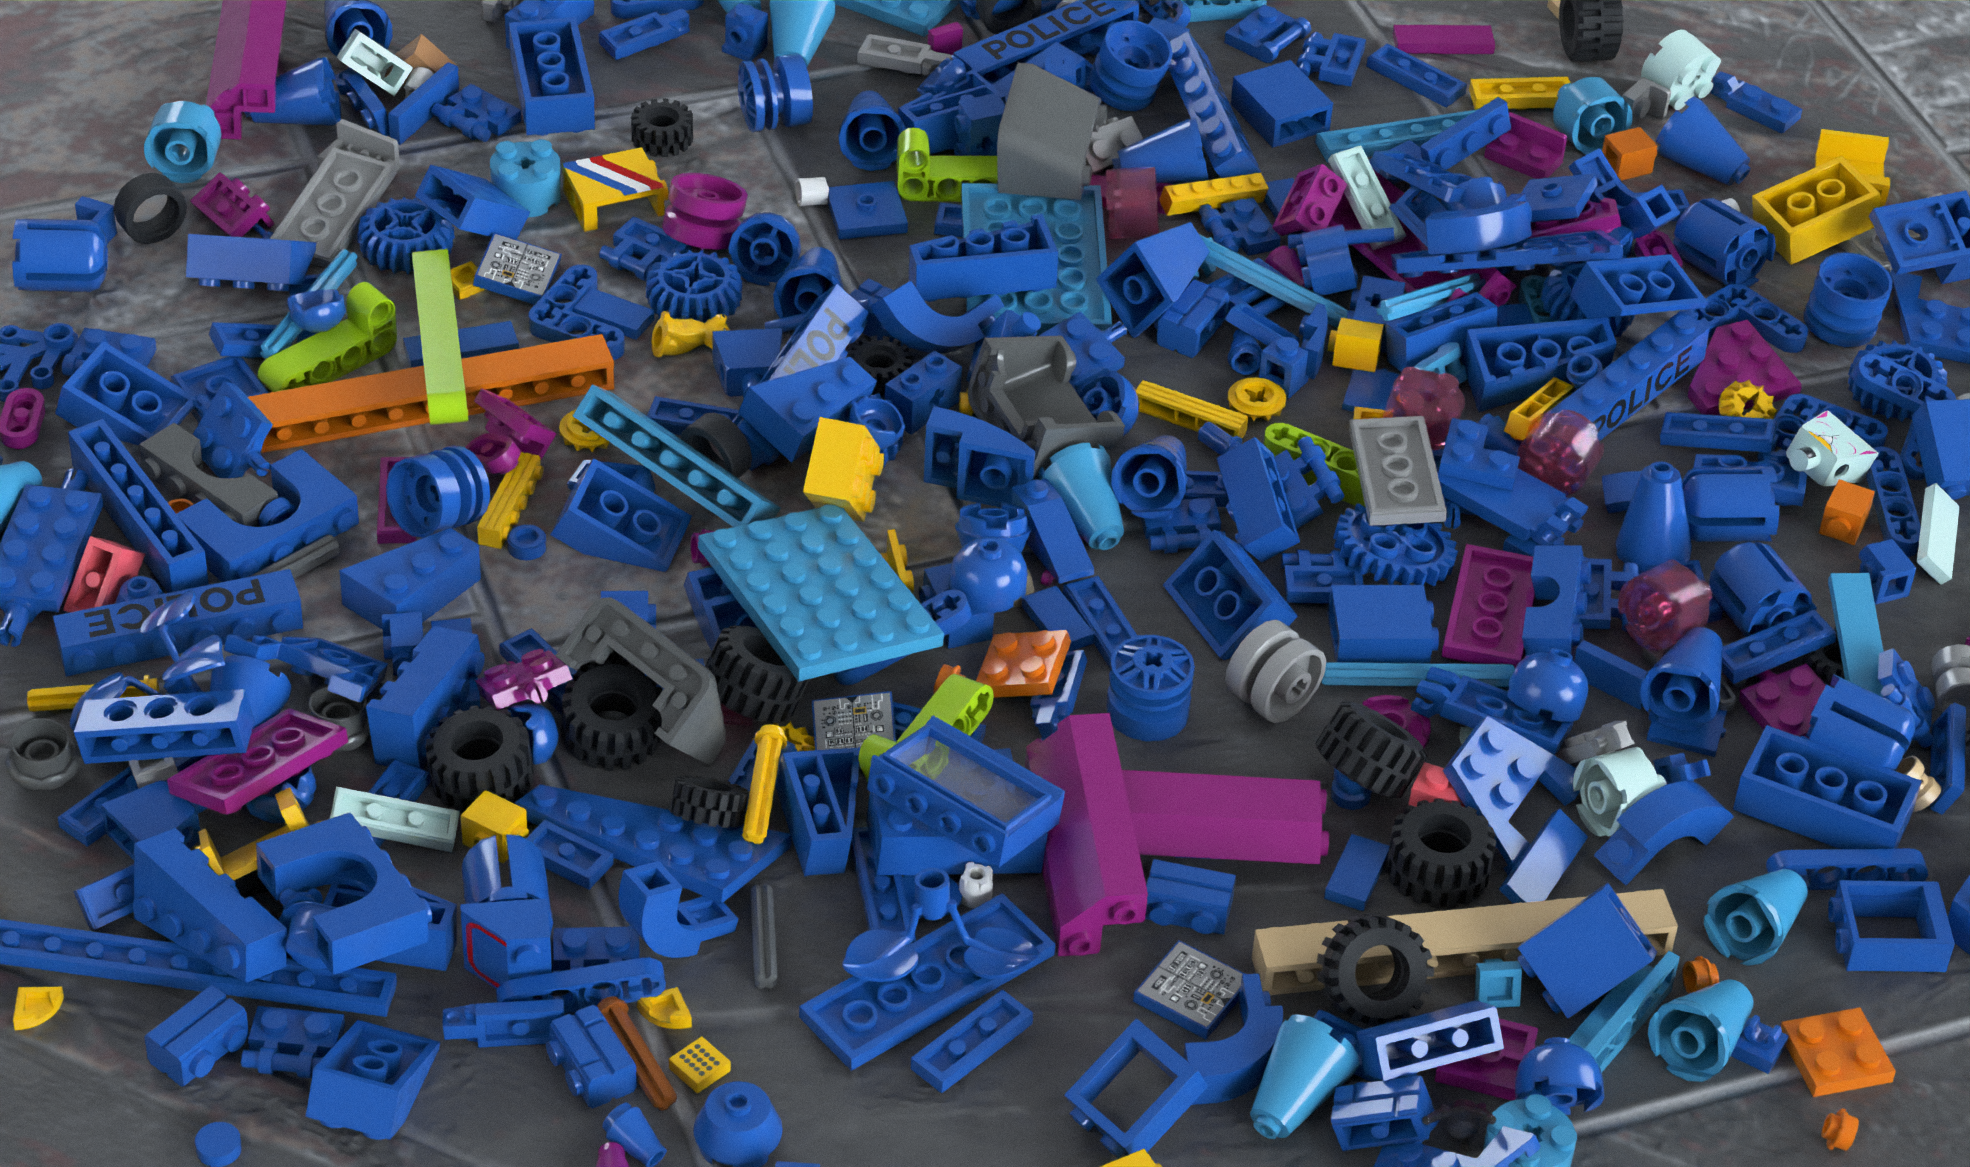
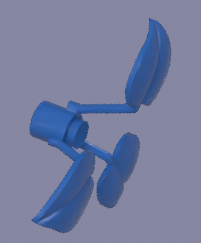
M193 589L158 607L144 620L140 628L144 636H150L159 631L174 661V664L162 675V680L165 682L163 686L166 690L165 695L204 692L191 675L215 667L225 666L222 654V640L218 635L209 636L195 643L179 656L168 634L169 625L184 618L192 608L196 599V593ZM121 672L115 673L94 684L80 697L71 714L70 728L74 732L84 700L119 698L128 686H134L149 696L163 694L132 676L124 677Z
M927 868L918 872L917 875H904L902 877L911 914L906 935L901 939L898 934L890 930L873 929L866 931L850 943L845 959L842 962V967L851 975L866 981L890 982L898 980L909 974L919 961L917 951L908 946L913 941L919 918L924 917L928 920H938L951 914L963 944L969 947L964 952V964L977 976L987 979H1001L1012 976L1036 963L1038 958H1040V953L1027 939L1016 932L1002 927L981 928L977 931L975 938H971L957 910L962 902L959 885L945 871L938 868Z

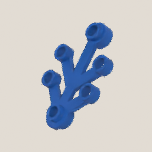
M64 323L52 324L44 332L20 329L14 325H7L0 329V371L9 368L4 378L0 380L1 401L5 402L11 392L19 389V382L31 360L42 355L44 356L39 366L34 367L30 372L32 385L37 389H47L54 384L53 370L61 356L71 353L78 340V335L70 325ZM22 343L32 344L26 347L20 346Z

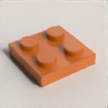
M1067 630L994 634L976 681L989 685L993 689L994 698L1052 695L1071 644Z
M1860 1007L1782 1021V1033L1789 1035L1786 1047L1813 1097L1893 1082L1896 1070Z

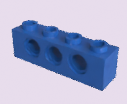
M245 689L84 700L74 735L84 764L246 753L255 720Z

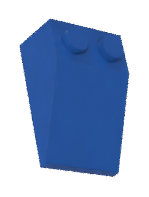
M103 341L62 386L55 414L77 428L104 419L120 441L139 445L173 423L179 425L195 407L193 399H197L192 394Z
M593 458L575 483L550 535L585 555L666 572L692 515Z
M357 1020L313 1068L306 1117L319 1120L326 1127H345L360 1131L365 1137L381 1140L386 1138L391 1140L405 1123L439 1051L440 1042Z

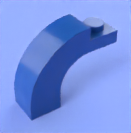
M1600 148L1579 158L1568 166L1573 175L1595 173L1597 186L1589 198L1590 202L1600 203L1604 198L1615 199L1621 225L1633 230V239L1651 233L1681 214L1662 184L1643 195H1638L1629 190L1618 178Z
M1526 193L1511 194L1502 202L1485 208L1435 212L1425 220L1429 255L1488 250L1514 244L1532 236V210L1529 201H1526Z
M911 280L870 305L882 326L894 338L910 348L931 353L934 350L938 353L954 352L985 337L981 330L996 320L994 313L1004 307L1001 299L996 294L982 301L961 316H944L932 310L925 303Z
M1692 781L1674 782L1654 790L1628 808L1616 820L1622 826L1605 842L1594 856L1624 885H1627L1660 850L1671 842L1682 837L1693 836L1706 846L1734 816L1698 783Z
M660 861L623 870L618 895L621 914L643 941L657 954L671 958L694 956L698 954L702 941L735 932L738 917L724 902L721 904L702 896L679 903L683 887Z
M1242 974L1238 1003L1243 1028L1239 1032L1220 1041L1185 1043L1183 1058L1199 1071L1208 1085V1088L1192 1105L1228 1101L1249 1092L1261 1083L1279 1028L1283 1023L1282 1005L1271 1006L1269 991H1262L1259 974Z

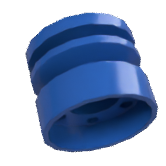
M1132 20L1115 23L1107 30L1100 51L1088 77L1091 89L1103 102L1119 110L1137 111L1145 109L1153 102L1161 80L1164 78L1171 62L1173 52L1170 42L1163 33L1146 23Z
M799 53L776 56L772 71L764 58L758 59L755 65L751 60L742 61L739 64V103L747 127L752 133L761 132L764 125L768 130H774L777 127L778 114L783 125L787 128L811 123L813 116L811 83L806 64Z
M1836 253L1826 257L1819 266L1813 290L1810 292L1809 301L1804 309L1803 319L1808 329L1818 338L1837 346L1859 347L1869 343L1876 335L1878 324L1882 318V311L1885 309L1892 291L1893 281L1889 272L1879 262L1860 254Z
M451 445L443 449L434 450L428 454L423 453L405 458L395 463L388 474L386 492L392 516L401 529L411 536L425 538L448 528L454 529L462 525L471 524L480 520L488 509L490 486L486 471L477 456L463 446Z
M1138 635L1124 640L1114 649L1110 660V685L1107 693L1106 711L1110 713L1112 725L1117 731L1129 738L1147 742L1162 741L1176 736L1186 727L1190 714V692L1193 686L1192 678L1195 666L1192 655L1184 645L1171 638L1159 635Z

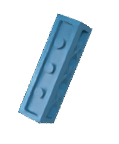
M1668 951L1654 968L1646 965L1612 988L1569 1038L1570 1043L1590 1052L1600 1067L1601 1073L1672 991L1680 956Z

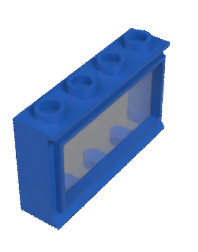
M934 715L931 716L922 728L880 756H872L867 790L997 867L1002 866L1059 824L1065 791Z

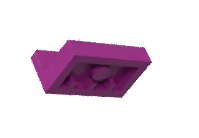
M1509 112L1511 130L1486 146L1484 158L1535 179L1549 178L1563 163L1567 136Z
M1324 164L1299 172L1272 229L1281 236H1284L1294 231L1304 230L1305 232L1327 228L1346 189L1347 183Z
M221 172L190 200L199 212L227 236L243 237L259 220L268 228L275 224L267 214L271 210L270 207L257 194L251 198L248 196L250 193L249 189L238 178L235 177L231 181Z
M481 388L474 402L486 410L483 415L489 421L485 429L492 434L511 437L521 452L539 455L541 461L556 433L509 399Z

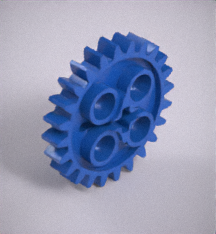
M1356 504L1354 510L1347 508L1345 515H1340L1333 539L1336 540L1334 547L1341 549L1339 556L1350 558L1349 566H1360V574L1363 575L1371 572L1374 574V581L1385 578L1389 585H1394L1395 581H1398L1402 585H1409L1410 583L1424 585L1426 582L1436 586L1437 580L1444 582L1447 575H1451L1458 551L1455 550L1456 541L1450 540V532L1441 531V523L1370 526L1366 508L1360 504Z

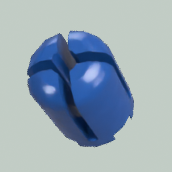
M1714 198L1701 199L1699 202H1695L1686 208L1677 221L1674 230L1675 238L1673 244L1680 258L1726 286L1740 284L1749 288L1758 282L1759 279L1755 277L1756 274L1761 270L1766 259L1772 262L1776 248L1775 236L1764 225Z
M16 219L13 239L20 240L16 241L15 261H12L14 286L18 287V290L92 292L101 287L108 267V248L106 233L98 223L93 220Z
M1696 467L1688 470L1682 479V487L1691 540L1695 542H1772L1770 535L1777 534L1779 522V505H1775L1774 491L1770 483H1778L1774 467Z
M1745 542L1735 545L1720 556L1714 565L1715 569L1710 574L1709 585L1711 595L1745 637L1811 610H1817L1816 605L1812 602L1811 593L1781 557L1767 544Z
M1833 674L1831 686L1826 684L1811 713L1812 717L1809 722L1811 726L1806 734L1810 738L1808 739L1804 736H1801V738L1832 748L1878 767L1897 771L1902 761L1901 759L1906 754L1915 734L1913 715L1907 708Z
M506 834L510 887L501 888L496 835L480 840L467 852L462 863L465 904L547 898L551 935L553 917L550 908L545 859L542 851L534 843L520 835Z

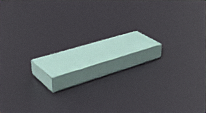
M1362 146L1332 154L1328 161L1334 173L1347 183L1344 193L1362 229L1394 227L1395 241L1370 243L1372 249L1376 250L1402 241L1406 234L1397 216L1388 208L1391 204Z
M1935 483L1925 489L1917 563L1937 583L1942 585L1952 579L1959 505Z
M336 786L330 819L351 812L361 826H366L369 829L372 837L452 852L460 811Z

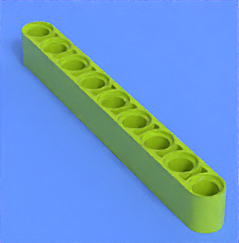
M448 249L412 252L430 425L469 421Z

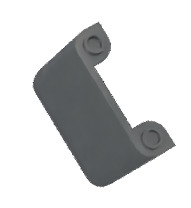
M1018 63L998 132V193L1081 200L1084 186H1090L1092 166L1086 165V155L1092 131L1098 132L1099 126H1105L1107 105H1101V98L1034 64Z
M1063 336L984 338L969 382V404L978 419L1012 434L1035 451L1033 480L1038 479V472L1041 467L1046 471L1052 464L1049 459L1050 457L1068 446L1090 443L1092 448L1099 449V444L1108 451L1118 445L1123 437L1125 428L1119 416L1114 411H1102L1097 420H1095L1070 384L1071 374L1076 368V356Z
M611 597L595 601L555 656L574 670L579 669L584 672L587 671V665L592 663L601 666L606 660H612V664L620 665L621 661L630 662L629 667H637L664 688L652 705L660 712L662 718V727H659L654 734L668 745L711 765L722 750L726 740L717 684L712 672L621 602Z

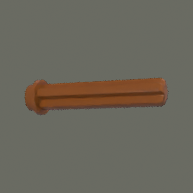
M615 996L601 1000L597 1007L636 1064L637 1081L653 1107L661 1111L667 1110L670 1105L676 1102L677 1094L628 1016V1005L624 1000L618 999Z

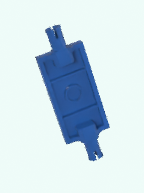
M68 469L65 472L60 488L26 484L0 542V608L5 614L0 625V644L8 646L13 635L11 647L18 646L21 643L27 624L31 623L40 612H59L104 505L102 493L84 491L89 484L90 478L83 470L78 469L74 479H72L75 470Z

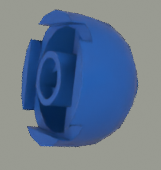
M771 212L756 213L744 219L733 232L728 248L729 256L731 254V259L734 265L737 266L738 273L748 282L760 286L770 285L769 282L776 283L799 259L801 254L800 236L794 225L783 216Z
M1098 367L1088 370L1073 384L1076 387L1075 391L1095 420H1097L1102 411H1114L1125 425L1123 436L1128 434L1136 423L1139 414V399L1134 386L1126 378L1107 367Z
M995 537L976 538L965 543L953 557L949 589L962 591L967 597L971 610L976 612L996 613L1007 611L1013 607L1015 600L1019 599L1020 596L1022 600L1026 595L1027 565L1020 551L1012 543Z
M1552 648L1549 652H1537L1528 655L1518 663L1510 677L1507 696L1516 705L1533 714L1538 715L1540 709L1553 712L1552 720L1572 722L1579 720L1584 709L1589 691L1588 681L1580 666L1572 661L1573 656L1571 654Z
M1562 1037L1546 1039L1543 1045L1536 1046L1523 1056L1516 1071L1515 1100L1526 1099L1530 1095L1539 1094L1547 1097L1551 1104L1565 1115H1571V1106L1584 1104V1112L1591 1111L1600 1106L1604 1100L1601 1069L1590 1052L1578 1045L1571 1044L1569 1039Z

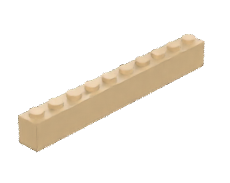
M1639 890L1617 893L1619 899L1656 949V956L1666 955L1668 951L1672 952L1678 925L1664 890ZM1586 897L1559 898L1527 903L1519 902L1487 907L1479 906L1467 909L1387 917L1405 923L1412 928L1413 932L1420 934L1424 939L1422 945L1430 949L1432 958L1427 960V964L1434 967V977L1427 976V979L1476 974V963H1483V959L1501 958L1503 962L1518 961L1517 957L1522 955L1518 949L1521 943ZM1348 920L1256 929L1252 962L1256 974L1260 976L1262 991H1269L1270 995L1323 989L1325 987L1324 984L1319 982L1317 978V972L1322 971V965L1317 963L1318 953L1325 954L1327 947L1321 944L1325 937L1331 939L1336 933L1332 929L1338 923L1346 925ZM1378 945L1362 954L1355 969V978L1358 986L1389 983L1394 972V958L1389 948L1384 945Z

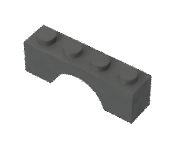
M176 423L169 425L139 444L141 454L140 467L151 481H156L169 490L175 498L187 499L193 504L207 498L229 518L239 524L260 527L258 524L260 513L267 504L278 498L277 491L252 474L228 479L213 477L202 472L203 463L200 439Z

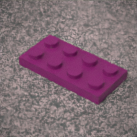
M1466 544L1441 657L1476 664H1511L1514 668L1517 667L1522 659L1524 649L1522 635L1526 607H1532L1535 595L1531 579L1533 556Z
M288 708L252 729L246 753L208 755L168 778L169 792L172 795L218 811L221 814L228 815L237 812L244 804L259 795L269 793L276 785L290 777L299 775L306 767L320 759L329 757L333 751L348 743L347 730L345 727Z

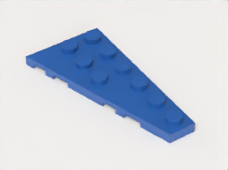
M1599 229L1532 237L1503 247L1467 253L1429 255L1428 250L1391 254V261L1394 271L1402 273L1404 278L1423 276V272L1426 271L1453 273L1459 271V269H1488L1502 266H1514V270H1530L1535 268V264L1549 263V266H1564L1571 264V262L1623 259V247L1620 242Z
M541 784L515 802L516 805L526 809L528 822L539 826L545 819L613 852V858L634 867L660 861L683 888L721 904L791 848L792 834L768 829L764 841L761 844H754L744 840L742 836L744 824L735 828L731 826L729 828H722L719 825L713 827L708 826L706 823L697 824L693 820L687 821L682 819V817L674 816L668 809Z

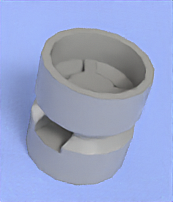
M1961 644L1947 646L1939 650L1931 662L1938 707L1943 713L1950 704L1955 702L1966 707V718H1970V646Z

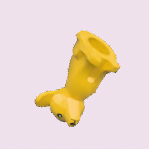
M663 311L652 333L653 355L657 358L679 355L703 344L712 349V331H730L726 324L727 316L717 314L712 319H708L703 323L692 318L673 319L668 311Z

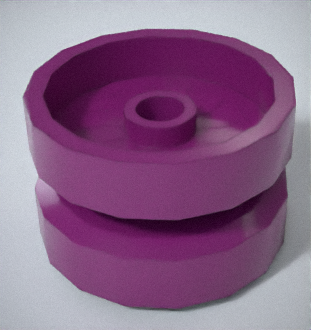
M682 173L676 175L671 181L668 195L671 205H668L665 210L662 228L667 235L687 245L714 250L728 249L732 234L741 223L739 217H742L745 212L748 194L737 183L722 177L702 173Z

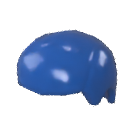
M954 55L951 56L953 60L949 58L944 59L917 88V91L921 95L929 92L934 96L944 91L943 85L945 83L953 81L956 85L965 80L966 67L964 63Z
M336 289L308 291L295 294L287 299L290 316L294 324L304 331L312 333L325 332L337 326L346 313L344 296L339 295Z
M865 395L857 403L853 402L848 422L865 425L880 449L892 446L901 438L905 424L902 415L893 404L881 398H869Z
M537 703L510 705L508 711L511 712L512 717H518L522 721L523 727L527 729L533 764L538 765L547 762L555 751L559 737L558 727L551 711Z

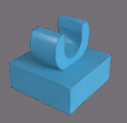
M1501 958L1483 959V963H1476L1474 1000L1496 1006V1008L1520 1007L1522 967L1519 962H1503Z

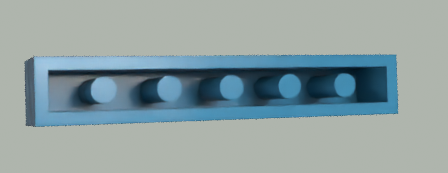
M592 384L573 414L574 418L733 527L750 524L758 520L763 521L775 518L781 509L771 500L610 391Z

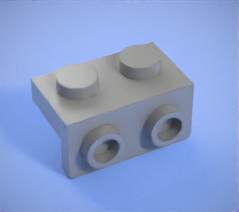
M1132 116L1121 120L1118 117L1106 120L1105 126H1099L1098 132L1092 131L1086 155V165L1092 166V175L1113 169L1112 159L1118 158L1117 151L1143 139Z
M341 119L336 124L338 139L317 156L318 168L332 147L394 164L396 171L400 169L397 140Z

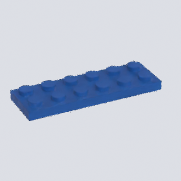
M1001 893L960 916L968 935L973 939L977 931L984 927H1002L1021 935L1031 942L1040 953V958L1033 965L1019 973L1001 979H987L975 975L964 964V952L969 947L963 944L954 921H951L908 945L917 951L919 961L916 967L906 976L890 982H872L852 976L800 1005L799 1018L852 1071L1054 956L1056 944L1013 902Z

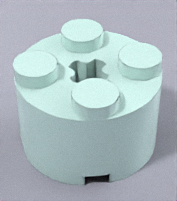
M1677 30L1669 34L1658 43L1663 48L1656 56L1650 53L1642 67L1641 78L1644 77L1670 89L1669 105L1675 110H1680L1686 105L1685 102L1694 96L1704 98L1710 93L1713 88L1711 80L1721 63V59L1686 30Z
M1639 747L1585 759L1578 764L1573 778V790H1580L1582 800L1581 804L1576 805L1579 816L1588 830L1599 837L1605 835L1608 837L1612 836L1622 826L1616 820L1628 808L1647 794L1667 785L1664 777L1656 774L1653 765Z

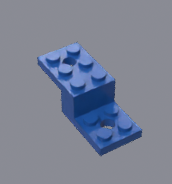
M1967 191L1873 208L1869 218L1895 275L1935 268L1941 284L1970 279V197ZM1908 230L1918 233L1922 241L1913 239L1909 235Z

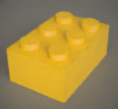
M1840 156L1752 195L1753 220L1764 225L1775 236V250L1792 265L1874 228L1869 214L1873 208L1880 207V193L1847 160Z
M823 417L819 418L803 493L815 508H820L824 505H836L844 508L852 520L865 522L866 513H872L874 509L876 491L872 490L875 476L881 475L884 464V454L880 453V447L865 425Z

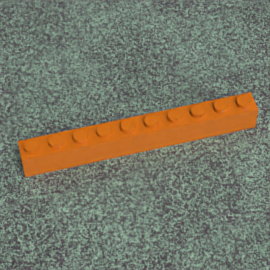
M603 334L461 359L468 416L485 413L486 411L474 402L481 388L503 396L519 407L586 395L592 384L607 391L614 390V361ZM424 366L248 396L273 424L264 439L261 453L430 423Z

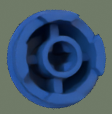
M981 503L964 506L960 509L959 522L955 524L961 547L976 538L995 537L1012 543L1021 554L1032 529L1031 525L1028 524L1025 509L1006 503H1000V508L981 509Z
M741 1081L725 1083L714 1089L698 1113L693 1127L695 1141L707 1162L712 1164L713 1160L721 1164L734 1167H761L766 1164L768 1155L778 1146L783 1131L781 1119L767 1094L760 1087Z

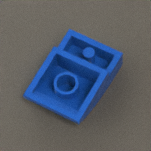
M933 406L926 424L924 482L956 488V499L1000 507V503L1012 504L1011 487L1026 484L1034 478L1035 451L1012 434L988 422L963 413Z
M713 567L687 573L684 588L696 620L711 651L724 628L734 625L758 628Z

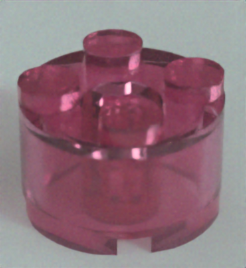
M1155 167L1106 170L1107 210H1109L1110 239L1150 237L1158 234L1159 216Z
M1406 367L1394 381L1382 418L1424 416L1432 450H1439V447L1445 444L1444 439L1448 435L1452 418L1460 419L1464 409L1465 399L1458 388L1459 381L1455 376L1448 373L1438 374L1414 367Z
M1564 409L1560 413L1550 414L1551 411H1548L1539 417L1520 444L1517 456H1520L1518 469L1566 494L1565 497H1568L1584 486L1603 457L1604 445L1603 442L1600 445L1596 436L1599 431L1595 425L1583 415Z
M1668 560L1626 582L1619 593L1618 608L1620 614L1625 612L1629 622L1625 628L1629 635L1642 647L1658 651L1661 648L1667 649L1674 646L1690 629L1705 627L1709 617V601L1712 598V591L1705 581L1699 580L1690 569L1675 560Z

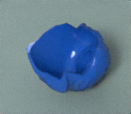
M311 765L303 769L299 775L290 777L276 785L269 793L259 795L246 803L249 812L258 819L268 823H286L280 812L275 794L289 787L303 812L307 806L311 805L317 787Z

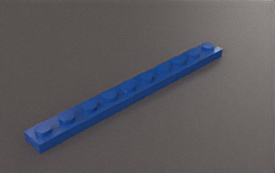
M0 919V964L201 992L213 985L224 994L230 996L387 1017L397 986L396 973L352 968L333 975L329 969L310 970L289 958H286V967L245 984L177 943Z

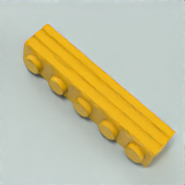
M1261 173L1164 186L1159 201L1166 216L1199 211L1200 207L1205 204H1209L1213 209L1221 208V204L1239 199L1254 198L1256 203H1261L1264 201L1269 187Z
M1553 377L1552 380L1510 412L1504 432L1510 434L1516 440L1523 441L1542 426L1543 416L1572 394L1574 386Z
M1142 380L1135 390L1139 399V412L1196 432L1206 422H1212L1232 437L1239 436L1243 438L1246 434L1248 416L1145 380Z
M521 452L517 466L505 474L487 511L477 526L478 545L497 549L502 548L512 527L518 524L521 510L526 509L528 497L533 495L537 480H541L544 468L541 466L539 455Z

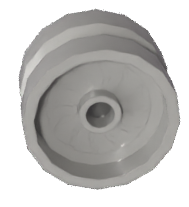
M1279 620L1266 621L1253 629L1232 655L1226 669L1225 683L1227 689L1240 700L1252 704L1253 709L1265 719L1273 723H1279L1297 714L1310 701L1319 688L1325 674L1326 658L1324 652L1310 642L1300 639L1298 633Z

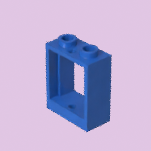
M1839 880L1835 897H1830L1828 901V918L1830 922H1835L1837 929L1835 947L1838 954H1843L1846 971H1947L1955 943L1938 882ZM1855 917H1915L1921 939L1860 938Z
M1136 1018L1064 1096L1074 1108L1069 1115L1087 1132L1093 1127L1103 1135L1099 1141L1119 1159L1123 1154L1127 1156L1142 1149L1148 1152L1208 1088V1085L1194 1066ZM1141 1052L1174 1081L1129 1130L1124 1133L1091 1103L1128 1063Z

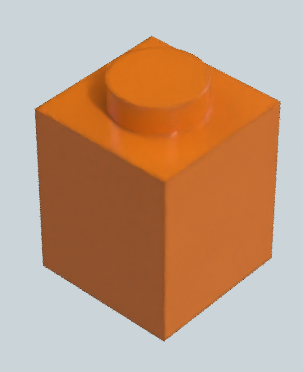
M1641 127L1605 135L1602 152L1618 178L1623 181L1652 173L1657 156V145Z
M1839 479L1825 506L1819 534L1855 546L1868 520L1875 491Z

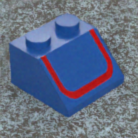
M547 898L460 904L464 969L495 989H498L505 981L552 973Z

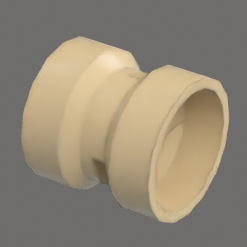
M1908 756L1902 759L1896 772L1922 780L1913 812H1918L1935 801L1942 789L1934 777L1927 776L1924 773V765L1916 756Z

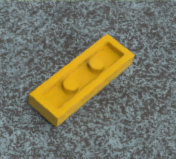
M1569 77L1470 79L1469 92L1475 110L1480 109L1497 97L1507 102L1508 109H1554L1558 100L1557 94L1559 89L1563 85L1570 83Z

